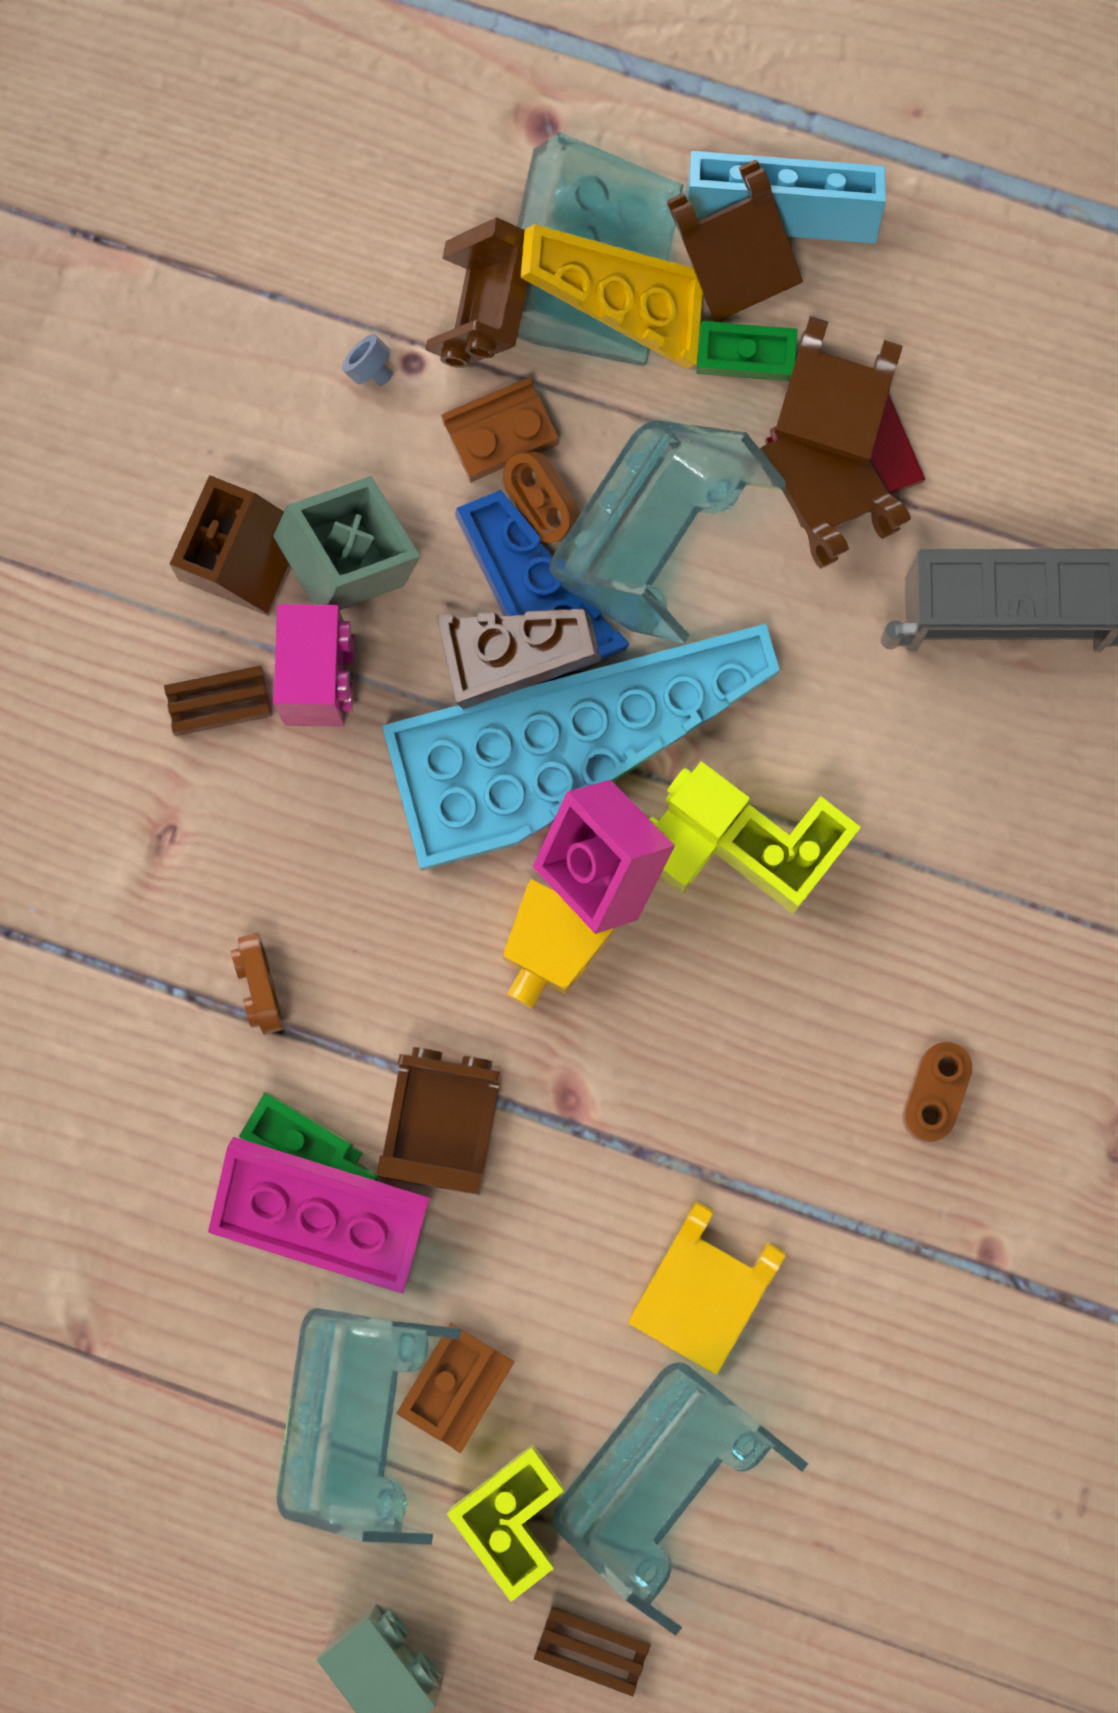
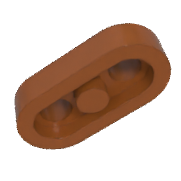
M538 452L519 453L512 456L504 467V486L522 516L541 537L540 540L546 543H554L573 537L579 528L580 511L550 461ZM532 470L537 475L536 483L532 480ZM558 510L561 514V523L557 519Z
M258 932L239 937V948L231 950V955L238 979L247 978L251 997L243 999L251 1028L260 1026L263 1035L284 1030L283 1018L262 939Z
M941 1042L926 1050L920 1059L902 1114L906 1130L917 1140L923 1142L940 1140L946 1137L955 1125L972 1075L971 1058L961 1046L951 1042ZM942 1058H948L954 1062L956 1070L953 1076L946 1077L940 1073L938 1064ZM926 1106H933L939 1112V1120L935 1125L925 1123L922 1118V1111Z

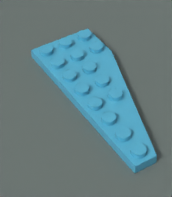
M767 624L529 686L464 710L460 706H454L382 725L420 870L425 871L518 846L553 823L568 791L608 780L614 783L776 677L780 669Z

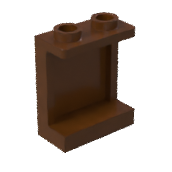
M496 217L446 240L442 259L465 268L466 274L455 328L428 339L425 350L441 356L440 361L451 367L466 368L471 363L484 358H492L495 354L516 346L528 281L521 278L524 229Z
M413 1047L411 1056L399 1054V1071L383 1156L380 1155L376 1176L480 1195L502 1077L501 1072L491 1070L493 1061L463 1056L461 1064L441 1061L443 1052L426 1048Z

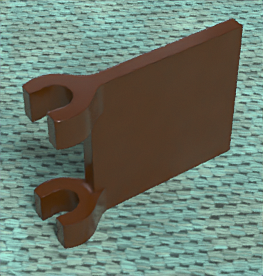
M757 160L738 167L749 197L698 221L691 202H688L684 193L666 201L714 322L725 319L803 283L773 199L769 179L765 170L760 168Z
M810 316L800 341L796 361L774 434L868 464L903 346L884 340L873 368L822 352L820 348L828 321Z
M784 437L770 442L759 449L764 461L805 529L809 539L812 558L820 569L836 562L839 559V555L849 550L846 539L836 528L871 512L873 527L878 536L884 539L897 533L900 530L899 526L911 520L904 504L887 492L870 461L868 464Z

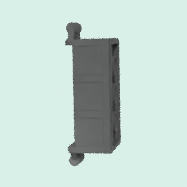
M920 549L905 577L906 624L897 620L889 622L881 636V644L890 650L902 646L906 647L909 651H917L923 640H1093L1094 652H1101L1105 647H1117L1118 549Z

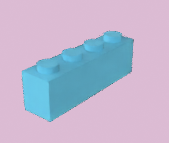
M691 151L686 197L688 202H691L698 221L749 197L738 167L757 160L760 168L765 170L769 179L773 199L787 237L874 244L877 242L886 202L885 166Z

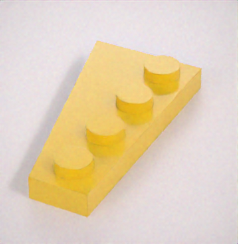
M536 224L525 229L521 266L522 279L685 369L697 365L703 293L693 268Z

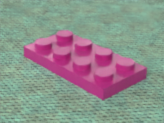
M233 1137L227 1146L208 1233L403 1294L411 1273L430 1198Z

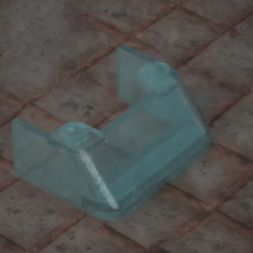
M658 420L648 422L632 434L577 518L575 524L562 541L551 559L550 573L566 590L628 630L685 643L690 635L666 609V596L660 589L652 586L655 579L698 512L714 514L730 509L737 502L739 495L746 485L782 490L786 482L747 432Z
M313 1308L306 1314L300 1328L276 1493L279 1512L285 1519L361 1542L432 1545V1533L402 1525L407 1509V1499L400 1483L394 1478L384 1476L398 1372L412 1373L421 1366L428 1354V1336L460 1339L461 1328L323 1308Z
M677 1362L668 1365L657 1375L562 1496L554 1510L553 1525L555 1530L624 1600L676 1636L682 1629V1626L654 1600L668 1582L672 1569L669 1554L658 1545L722 1462L735 1471H749L756 1467L770 1449L773 1448L801 1472L804 1471L808 1463L690 1366Z

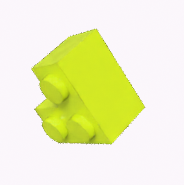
M702 761L693 772L685 767L667 790L669 795L665 799L669 804L668 810L660 821L653 816L649 819L675 845L660 877L682 894L715 854L717 843L748 806L750 800L747 795Z
M821 796L790 835L748 804L717 843L714 853L794 915L851 843L861 827Z
M533 1444L453 1505L447 1513L450 1520L510 1602L554 1569L553 1559L526 1524V1521L564 1492V1485Z

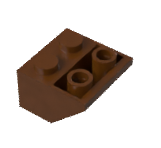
M209 475L169 565L179 581L269 616L291 567L273 537L284 511L254 492Z

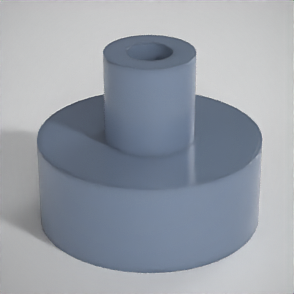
M371 334L362 339L349 352L342 364V371L356 384H363L372 378L379 386H383L393 375V371L385 365L390 355V348L377 335Z

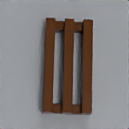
M261 665L164 685L165 695L168 700V712L172 721V733L175 736L272 717ZM255 682L256 685L254 687L180 702L178 699L181 696ZM258 698L259 701L257 706L182 720V713Z
M551 1606L534 1655V1660L633 1697L651 1644L648 1641ZM557 1622L636 1651L635 1656L631 1660L555 1631ZM552 1643L628 1671L627 1679L548 1650L549 1645Z

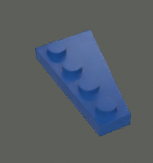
M501 490L456 508L455 517L504 616L525 615L527 611L584 609L591 616L601 661L627 650L629 646L628 641L619 631L615 632L602 617V610L590 596L587 598L570 578L571 573L559 559L555 560L541 544V537ZM585 667L545 680L540 683L562 678Z

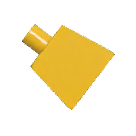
M530 879L503 953L504 961L520 970L506 995L530 1009L534 1008L546 985L566 995L612 938L615 928L595 934L555 891Z

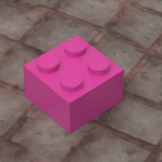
M277 604L273 704L284 725L344 727V713L353 712L354 685L349 680V671L346 670V664L355 663V634H351L350 621L343 620L338 605Z
M611 780L566 793L533 868L582 921L597 934L639 919L675 845Z

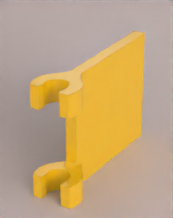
M696 1200L627 1323L717 1375L786 1254L785 1251L767 1242L754 1266L750 1267L701 1238V1235L713 1216L714 1210Z

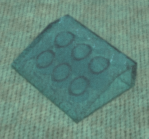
M559 132L533 149L517 227L525 230L536 224L668 261L676 225L666 201L682 194L684 185ZM528 282L517 338L539 346L638 366L647 365L649 348Z

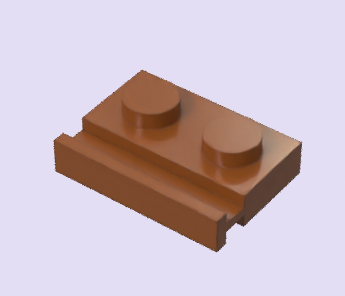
M530 377L441 414L444 427L447 429L470 483L503 469L507 461L516 454L526 452L540 453L559 445V438Z
M450 1323L396 1414L461 1454L515 1361L455 1324Z

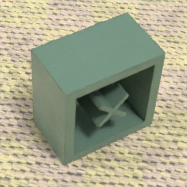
M372 476L287 505L273 535L314 605H338L340 610L403 587L420 558L418 551Z
M377 1604L330 1641L317 1659L318 1663L356 1713H429L435 1708L441 1691L437 1683L441 1679V1675L433 1662L424 1652H421L418 1656L414 1654L405 1642L404 1638L409 1633L402 1621L391 1609L383 1613Z

